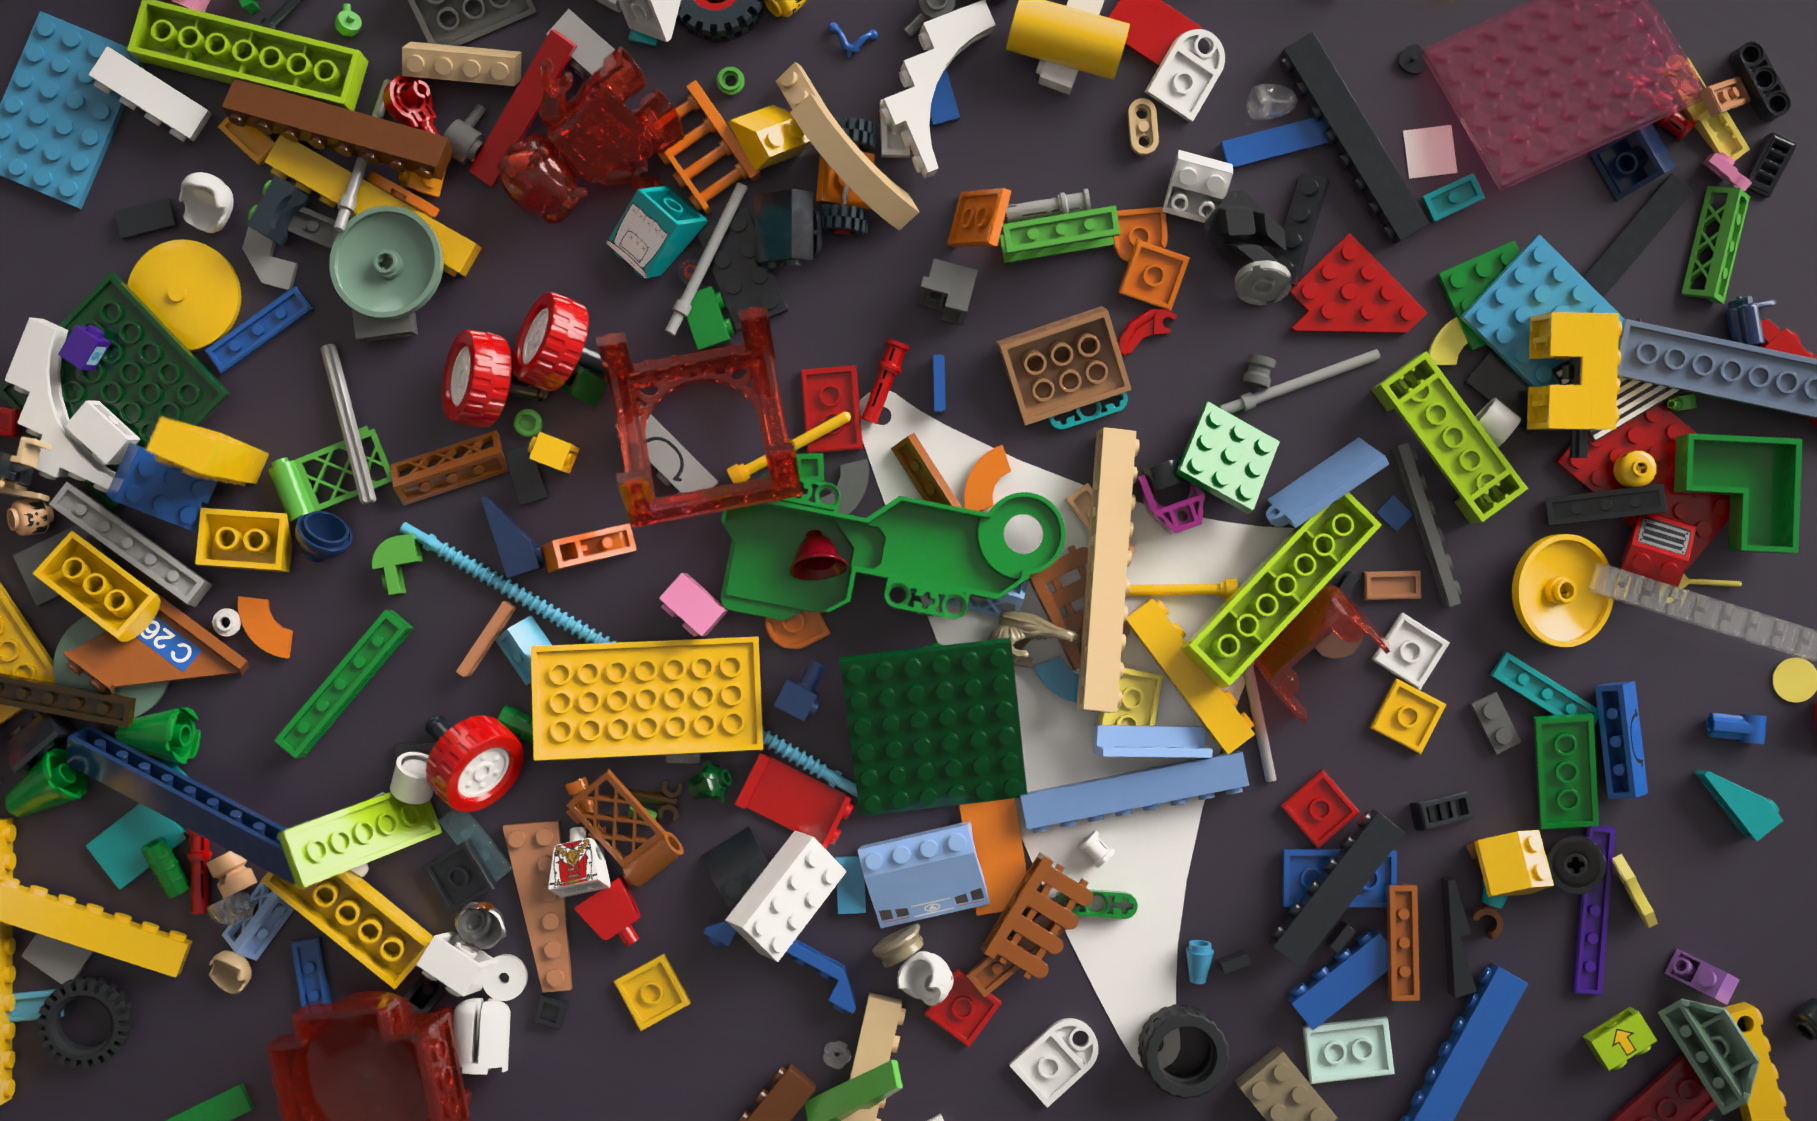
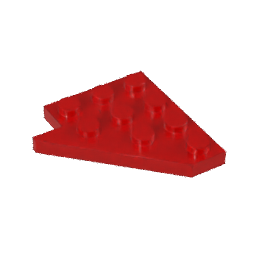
M1350 233L1298 282L1297 287L1294 286L1289 291V294L1307 312L1291 328L1293 332L1406 334L1427 314L1420 304Z

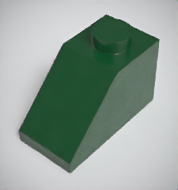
M576 365L572 374L560 389L596 407L598 401L603 397L608 383Z

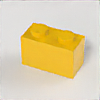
M539 432L538 437L534 436L528 448V452L531 453L530 459L568 474L571 473L580 448L542 432Z

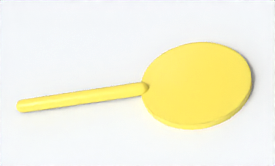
M1785 659L1776 666L1773 672V688L1786 701H1806L1817 690V670L1805 659Z

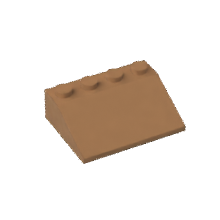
M1103 306L996 341L1024 425L1132 390L1109 312Z

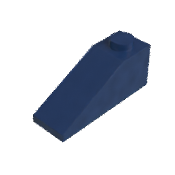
M482 497L481 501L506 577L513 579L543 569L542 562L545 561L541 545L536 546L535 541L491 497Z

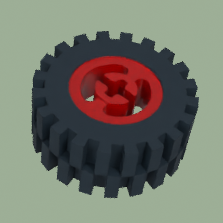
M681 0L677 19L680 24H684L685 29L689 33L697 32L700 39L706 41L707 36H711L713 42H721V37L727 36L728 41L735 40L734 34L739 31L742 36L749 32L747 26L750 23L755 27L759 22L758 14L764 13L765 3L764 0Z

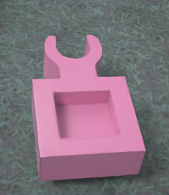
M1717 152L1710 154L1702 163L1723 181L1729 182L1734 188H1741L1745 192L1752 184L1749 179L1741 175L1738 169L1733 166L1734 160L1723 152L1720 154Z

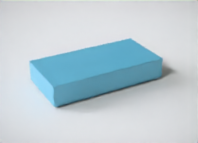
M56 989L12 993L15 995L16 1004L14 1010L9 1012V1022L37 1020L41 1016L38 1013L40 1007L45 1004L46 998ZM64 1007L60 1017H64Z

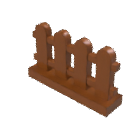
M1072 545L1067 548L1068 554L1058 558L1047 569L1030 575L1028 580L1049 622L1058 627L1075 631L1078 634L1080 642L1076 644L1074 641L1070 642L1057 638L1072 669L1076 670L1080 668L1084 609L1075 612L1071 602L1085 596L1086 568L1084 564L1087 563L1088 548L1081 547L1076 550L1075 546ZM1077 568L1081 579L1062 587L1058 577ZM1050 581L1056 590L1050 593L1046 585ZM1063 606L1068 614L1065 618H1062L1058 610ZM1123 623L1122 634H1125L1127 638L1130 630L1129 627L1125 623Z
M1041 852L1037 855L980 947L984 954L992 959L999 954V962L1005 965L1007 960L1025 970L1022 975L1027 979H1030L1032 975L1037 978H1044L1048 974V965L1042 960L1046 951L1058 954L1063 950V941L1056 936L1061 927L1068 930L1075 929L1078 925V917L1071 912L1075 904L1079 903L1087 906L1093 901V893L1086 888L1088 885L1086 880L1081 878L1078 883L1062 873L1064 870L1063 866L1057 863L1055 868L1052 867L1054 862ZM1043 881L1045 882V884L1039 892L1037 891V888ZM1052 887L1069 897L1064 907L1047 897ZM1028 905V906H1030V908H1029L1028 912L1026 913V915L1024 916V915H1022V913H1023L1024 909L1026 908V906ZM1037 912L1054 921L1049 931L1032 921ZM1013 929L1015 933L1009 940L1007 937ZM1022 936L1039 945L1034 955L1017 945Z

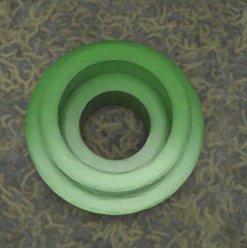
M726 67L719 72L717 85L722 93L736 95L744 87V75L739 69ZM730 77L736 79V83L733 86L726 84V80Z

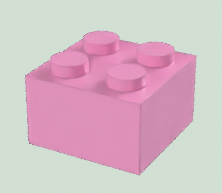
M681 573L659 598L664 602L661 607L673 618L678 616L685 621L682 626L694 637L698 635L707 636L729 611L688 573Z

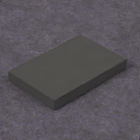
M75 525L13 555V558L36 606H42L61 595L32 573L71 531H74L111 559L105 545L80 526Z

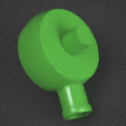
M345 3L342 5L343 11L335 18V27L342 35L352 37L360 32L362 21L356 13L351 11V5Z

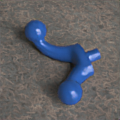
M832 22L828 25L829 32L837 34L841 49L847 50V57H852V51L859 52L867 39L876 40L878 38V32L875 29H871L859 37L853 44H850L837 23Z

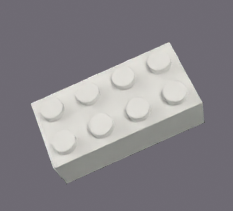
M794 831L726 918V921L759 954L778 962L847 871L814 837Z

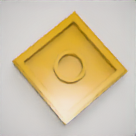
M1394 678L1369 728L1421 754L1446 704Z
M665 953L614 981L640 1031L691 1003Z

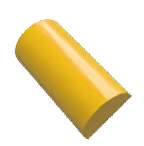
M1019 0L1006 50L1114 80L1130 24L1047 0Z
M71 531L32 573L122 642L130 641L140 635L153 621L160 607V597L74 531Z

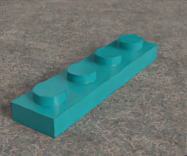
M1508 652L1502 654L1489 675L1553 716L1592 713L1594 715V725L1599 719L1596 707Z

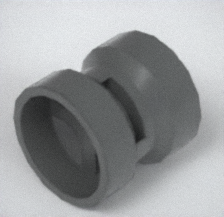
M1249 354L1247 360L1249 367L1248 371L1243 375L1242 382L1254 387L1268 389L1271 383L1270 372L1275 368L1276 360L1262 355Z

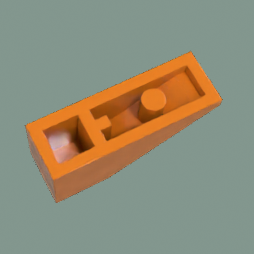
M630 523L553 540L541 546L548 573L637 550Z

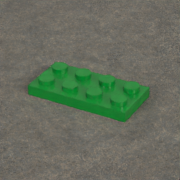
M1592 713L1533 717L1539 827L1541 829L1599 826L1594 715Z

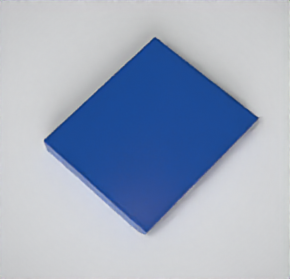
M1394 495L1376 512L1395 532L1413 515Z

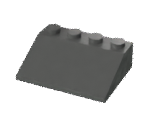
M408 0L428 43L460 46L537 12L532 0Z

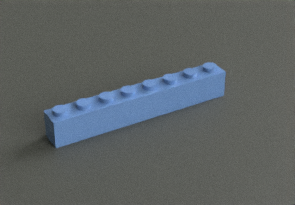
M1237 750L1232 751L1229 755L1222 753L1212 755V758H1197L1027 792V794H1021L1020 802L1026 829H1032L1033 833L1049 830V825L1060 823V827L1073 826L1077 824L1076 820L1088 818V822L1105 819L1104 814L1115 812L1116 816L1132 814V809L1143 807V811L1155 810L1160 808L1159 803L1169 801L1171 805H1180L1187 803V798L1198 796V800L1214 798L1215 792L1226 791V794L1243 792L1242 787L1249 786L1243 752Z

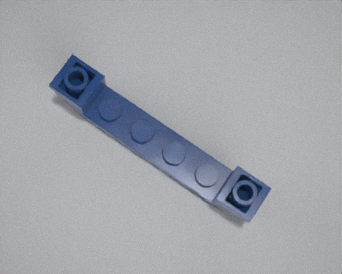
M726 919L708 924L704 931V934L708 935L707 940L719 947H722L723 944L729 946L736 933V930ZM795 939L786 951L793 955L792 960L804 967L810 964L818 969L817 973L828 980H832L833 977L836 978L837 981L829 995L828 1001L832 1002L831 1007L844 1014L849 1011L853 1014L856 1009V1001L845 965Z

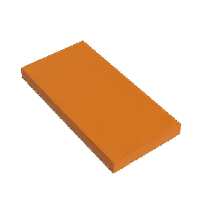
M1015 798L959 805L962 822H971L977 858L983 871L990 904L975 907L976 914L984 915L1003 912L1027 873Z

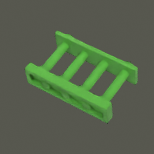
M1116 206L1003 224V235H1000V243L1004 264L1113 246V237L1120 236L1121 234Z

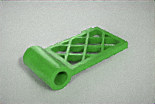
M368 426L358 429L361 441L371 437L375 445L371 457L365 456L366 460H369L367 464L369 471L372 464L376 463L383 466L387 474V478L377 482L372 480L374 490L392 483L391 467L375 429L369 430ZM344 441L292 461L285 457L271 463L273 467L268 471L285 513L288 516L289 523L297 522L301 515L322 511L359 496L357 489L351 492L341 489L346 474L353 475V472L348 470L350 467L349 458L344 468L330 463L335 451L340 449L347 451ZM377 453L380 457L381 462L375 460ZM328 454L326 460L320 458ZM312 460L324 463L318 478L308 475L303 464ZM328 465L342 471L336 486L322 481ZM310 479L316 481L314 487H312ZM320 483L335 489L331 499L319 504L316 496ZM339 491L345 493L344 495L337 497Z

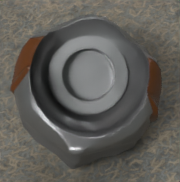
M470 902L456 914L455 927L458 937L467 946L477 948L478 950L489 949L507 936L502 913L489 902Z

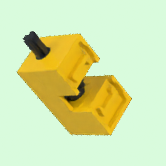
M1550 312L1530 316L1529 359L1569 360V365L1562 366V379L1569 380V385L1528 387L1527 429L1570 430V458H1587L1588 430L1616 429V424L1619 421L1617 395L1620 391V381L1617 378V370L1621 361V353L1618 349V338L1622 331L1619 314Z

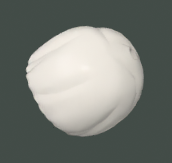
M926 951L914 953L904 961L898 970V989L903 990L911 997L921 999L929 1006L941 1003L953 986V975L949 966L941 957Z

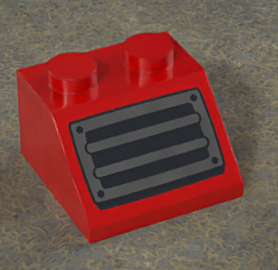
M1658 514L1637 516L1621 558L1622 570L1679 587L1689 561L1697 527Z

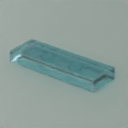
M452 809L438 821L457 845L470 838L496 882L512 870L510 861L470 812H459Z

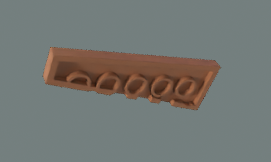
M560 820L503 825V832L542 992L571 990L572 975L566 897L561 898L549 890L554 847L562 844Z

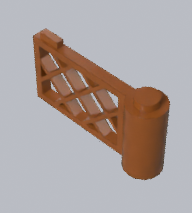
M610 769L566 804L569 808L566 813L576 824L582 822L623 867L625 881L631 886H643L684 853L683 846L677 837L670 832H666ZM606 779L615 788L614 796L599 795L600 784ZM595 789V794H589ZM582 799L594 800V813L584 812L577 803ZM599 801L614 802V815L599 813ZM619 803L630 804L634 809L633 817L618 815ZM598 819L613 821V833L602 832L598 828ZM618 822L633 823V834H617ZM638 824L649 825L655 833L650 837L637 836ZM617 840L632 842V851L624 856L617 849Z

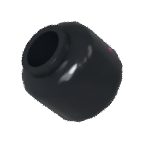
M1817 998L1808 999L1794 1015L1797 1031L1808 1040H1817Z

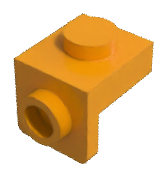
M407 170L399 172L398 179L401 181L400 186L404 189H411L433 197L440 196L445 177L444 174L442 180L435 178L424 179L416 173Z

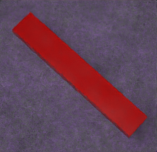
M550 30L469 169V172L490 187H494L577 48L576 44L557 30Z

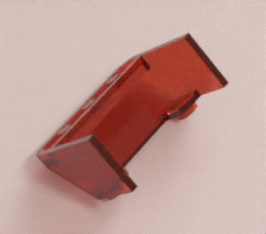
M1325 585L1253 661L1273 692L1303 724L1308 721L1307 710L1294 696L1299 690L1300 680L1291 667L1331 633L1335 632L1346 642H1356L1368 633L1386 654L1391 651L1389 641L1349 597L1335 585Z

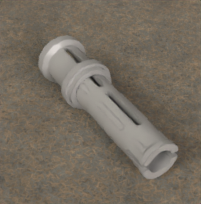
M1083 189V192L1068 195L1062 192L1057 197L1008 205L1006 210L1007 222L1011 223L1025 219L1091 210L1088 189Z

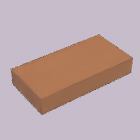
M1421 571L1363 572V600L1421 599Z

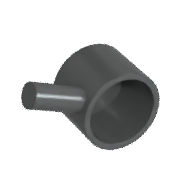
M919 0L920 14L903 29L904 33L911 38L921 29L924 22L955 11V0Z
M480 104L475 106L464 122L460 119L455 120L443 135L449 138L453 148L451 157L463 165H467L470 162L473 163L484 145V135L474 129V126L486 112V109Z

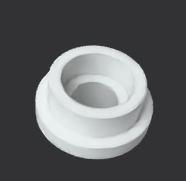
M230 608L219 610L214 615L212 621L214 630L221 636L235 635L242 625L239 613ZM225 617L230 620V625L227 628L222 624V620Z

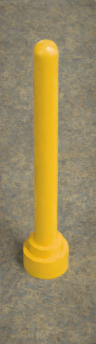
M842 412L746 465L743 463L738 465L736 463L727 468L732 482L736 488L747 484V480L751 478L750 475L846 424L850 421L851 415L848 412Z
M1225 578V581H1219V584L1130 585L1129 592L1125 596L1219 595L1220 598H1225L1226 601L1237 590L1238 583L1237 578Z

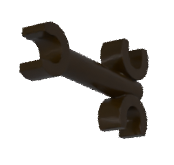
M664 780L662 783L664 794L628 789L639 802L663 805L658 811L657 816L659 820L663 819L665 810L673 812V822H677L680 812L677 805L679 795L684 790L683 782L678 783L676 792H671L668 789L669 780Z

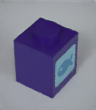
M75 326L58 355L80 370L94 371L111 342L104 338V332L95 326Z

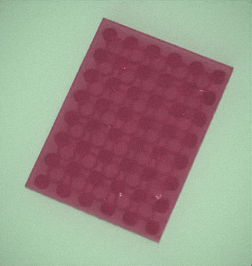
M1531 0L1427 46L1422 50L1425 61L1500 191L1703 101L1699 91L1705 89V86L1652 0Z

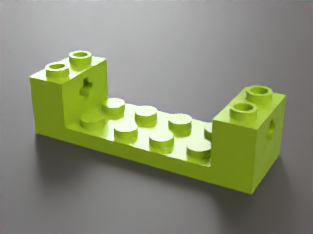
M1427 351L1411 359L1371 389L1387 412L1396 409L1460 496L1454 503L1470 524L1484 522L1528 489Z

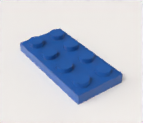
M1282 849V905L1284 907H1291L1296 901L1301 902L1307 894L1305 889L1313 879H1319L1324 872L1322 867L1331 856L1335 858L1341 849ZM1396 850L1390 852L1348 907L1387 908L1386 885H1397Z

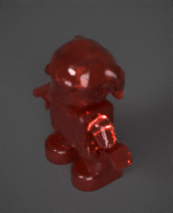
M620 46L604 58L603 66L597 69L592 77L581 85L576 95L567 102L565 92L572 85V72H565L564 76L560 79L550 77L549 75L554 70L551 57L545 58L540 65L541 85L544 88L539 113L547 126L548 136L542 133H535L528 136L522 142L513 143L506 150L498 164L500 181L506 195L524 212L539 215L547 223L556 224L561 223L566 217L570 216L579 201L588 195L586 188L578 187V174L587 183L598 181L604 185H623L631 181L635 191L659 187V178L653 175L643 178L639 175L642 172L648 171L647 158H650L652 153L665 152L684 138L682 122L672 103L656 88L640 100L638 109L631 111L624 104L628 98L633 97L647 86L645 76L632 56Z

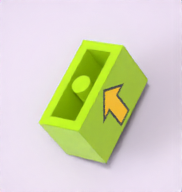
M1631 1007L1626 1008L1582 1036L1599 1064L1609 1071L1622 1068L1627 1064L1629 1058L1635 1054L1641 1055L1650 1050L1651 1044L1657 1041L1640 1012Z

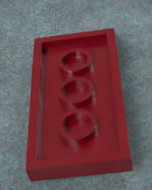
M1682 1053L1608 1121H1699L1716 1106V1103L1684 1053Z

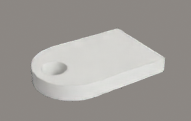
M1202 29L1191 30L1178 36L1158 67L1145 93L1188 122H1192L1223 70L1225 52L1220 40L1211 32ZM1201 38L1206 39L1209 43L1210 48L1207 54H1202L1198 49V42Z
M1073 1018L1061 1019L1049 1026L1009 1063V1066L1048 1108L1093 1066L1098 1055V1042L1094 1032L1086 1023ZM1075 1032H1086L1088 1034L1087 1042L1083 1045L1074 1044L1072 1037Z

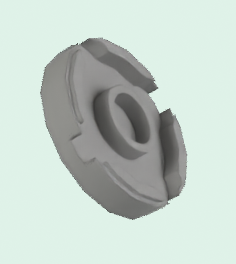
M1264 260L1247 264L1237 272L1235 277V290L1238 297L1254 305H1267L1266 301L1274 300V303L1286 297L1292 288L1289 270L1286 266L1274 261Z

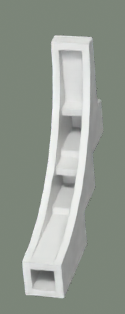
M985 0L923 23L918 37L922 48L928 51L904 60L899 72L903 86L909 89L884 98L881 105L882 109L879 110L883 123L889 125L892 132L903 129L901 131L903 142L906 147L910 146L914 157H912L913 165L918 173H922L924 179L934 176L938 170L931 145L929 128L931 102L936 84L943 71L958 54L972 43L992 33L996 24Z
M29 318L5 381L15 385L14 390L28 395L17 423L27 427V433L41 437L40 441L51 445L50 450H40L35 469L40 470L39 475L51 480H56L57 477L69 476L80 481L89 480L94 483V488L107 492L116 472L96 461L88 448L73 440L71 437L72 433L65 427L70 419L62 397L60 378L62 357L58 353L65 343L68 330L45 319Z

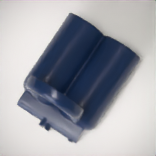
M1747 295L1743 298L1742 296L1736 297V300L1728 302L1729 309L1726 311V318L1731 341L1748 345L1765 343L1758 309L1777 305V301L1770 299L1753 303L1752 297Z

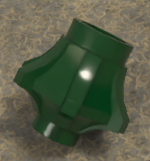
M710 760L705 761L699 773L688 780V790L696 800L701 798L711 799L722 803L725 801V791L729 790L728 786L732 782L731 775L728 770H722L720 765L714 766Z

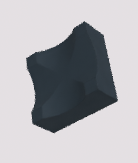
M275 175L272 180L265 184L262 191L263 197L259 204L251 209L248 215L249 222L247 226L284 246L288 238L287 232L291 219L301 208L307 205L310 197L298 190L296 186Z

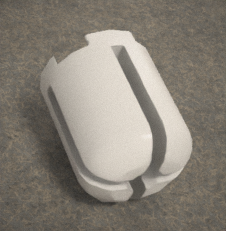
M472 998L456 1006L453 1021L451 1070L456 1066L462 1067V1073L487 1074L488 1070L502 1067V1072L508 1070L511 1011L507 1004L498 999L489 998L488 1001L484 1002L483 998Z

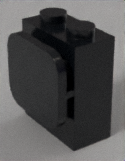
M787 189L755 195V263L766 264V269L780 270L783 269L784 264L786 267H801L802 262L811 261L818 257L822 247V219L820 213L813 209V192Z

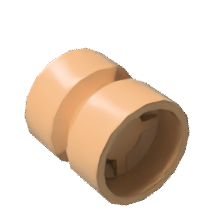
M231 851L206 863L212 877L219 879L217 887L223 899L258 883L252 869L245 867L247 860Z

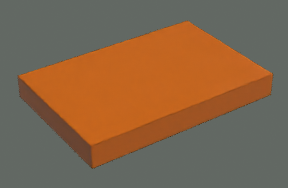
M1005 188L961 192L947 246L955 249L997 246L1011 191Z

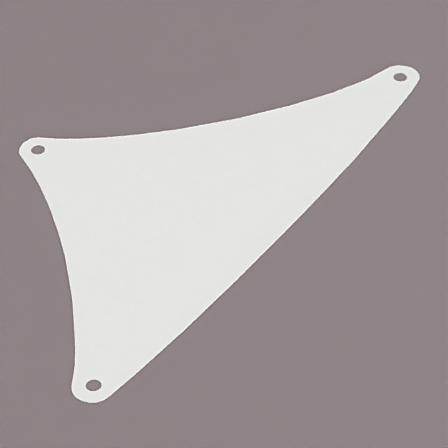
M889 391L883 407L891 411L890 422L885 425H876L861 419L863 443L885 505L898 496L923 500L891 450L893 446L904 438L915 433L962 508H965L964 491L968 476L977 461L994 448L948 427L915 408L896 393ZM871 392L866 394L860 400L861 416L863 415ZM1006 454L1011 472L1002 476L996 483L992 495L993 505L1002 498L1019 492H1029L1043 496L1056 506L1065 524V543L1058 558L1068 554L1067 548L1072 545L1075 546L1076 550L1081 547L1088 548L1089 533L1064 500L1084 485ZM1135 502V508L1131 511L1130 522L1134 525L1132 538L1129 540L1137 551L1132 554L1131 564L1127 567L1126 578H1129L1130 585L1219 584V581H1225V578H1237L1239 587L1295 528L1262 527L1202 518L1201 525L1170 535L1147 513L1143 503ZM991 508L986 509V510H983V511H980V512L988 513V511H989ZM1178 512L1177 518L1179 521H1182L1183 515ZM1029 515L1012 517L1004 528L1005 542L1014 552L1020 554L1031 553L1039 547L1042 541L1043 532L1041 525L1035 518ZM1076 568L1058 578L1062 587H1065L1081 579V576ZM1027 579L1028 584L1020 612L1036 614L1049 622ZM1051 581L1046 583L1050 593L1056 591ZM1219 595L1125 596L1124 606H1127L1129 615L1148 599L1153 598L1155 602L1160 600L1169 611V614L1166 615L1172 624L1177 622L1186 634L1183 639L1187 642L1225 602V598H1220ZM923 596L920 598L924 609L927 605L932 604V600H929L927 597ZM972 596L976 602L983 603L987 601L984 598ZM1085 596L1071 602L1075 612L1084 609ZM1005 602L998 604L1003 610L1014 611L1015 605ZM946 603V610L950 614L956 615L959 613L960 607ZM1064 606L1058 609L1062 618L1068 616ZM968 609L961 618L955 620L928 616L937 642L941 645L988 640L991 631L997 628L999 619ZM1129 627L1130 632L1126 638L1125 649L1121 651L1120 662H1123L1124 668L1164 675L1155 726H1203ZM1052 637L1046 640L1033 639L1023 648V650H1027L1028 657L1033 658L1034 665L1060 656L1066 667L1079 674V668L1076 670L1072 669L1057 638ZM1014 666L1027 792L1200 758L1103 757L1093 753L1094 725L1098 723L1099 713L1077 711V703L1063 699L1049 690L1040 680L1034 667ZM1243 673L1231 686L1221 688L1223 692L1228 690L1237 703L1245 686ZM1205 728V747L1213 749L1212 755L1220 754L1221 748ZM1198 796L1187 798L1188 802L1180 805H1171L1169 801L1159 803L1160 808L1155 810L1143 811V807L1132 809V814L1116 816L1114 812L1104 814L1105 819L1088 822V818L1076 820L1077 824L1073 826L1060 827V823L1049 825V830L1033 833L1032 829L1027 830L1025 827L1020 798H1015L1021 838L1032 863L1039 852H1041L1054 862L1052 867L1055 868L1057 863L1063 866L1064 870L1062 873L1078 883L1081 878L1088 882L1086 888L1128 892L1137 901V911L1131 918L1077 916V927L1072 930L1066 929L1065 932L1120 1039L1134 1061L1143 1068L1138 1054V1038L1144 1023L1149 1020L1153 1013L1158 1012L1161 1008L1176 1004L1177 948L1188 872L1205 800H1198ZM1095 830L1099 833V839L1108 848H1112L1115 851L1099 868L1094 866V861L1084 850L1080 851L1078 848L1081 841ZM1052 887L1048 897L1055 901L1059 891ZM1098 895L1093 896V901L1088 905L1089 908L1093 911L1101 910L1104 906V899ZM1066 896L1065 899H1061L1060 903L1065 905L1069 897ZM1108 896L1110 905L1107 912H1112L1111 906H1117L1124 913L1128 907L1132 906L1127 901V898H1123L1121 903L1112 902L1113 896ZM1080 904L1079 910H1085L1084 906ZM1179 1028L1169 1032L1163 1039L1164 1046L1158 1052V1060L1163 1069L1172 1064L1178 1056L1180 1050Z

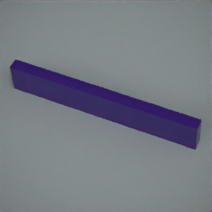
M1613 826L1584 827V836L1595 840L1603 849L1607 860V867L1604 878L1597 887L1587 893L1579 894L1571 992L1574 994L1602 996L1613 867L1612 858L1614 855L1616 827Z

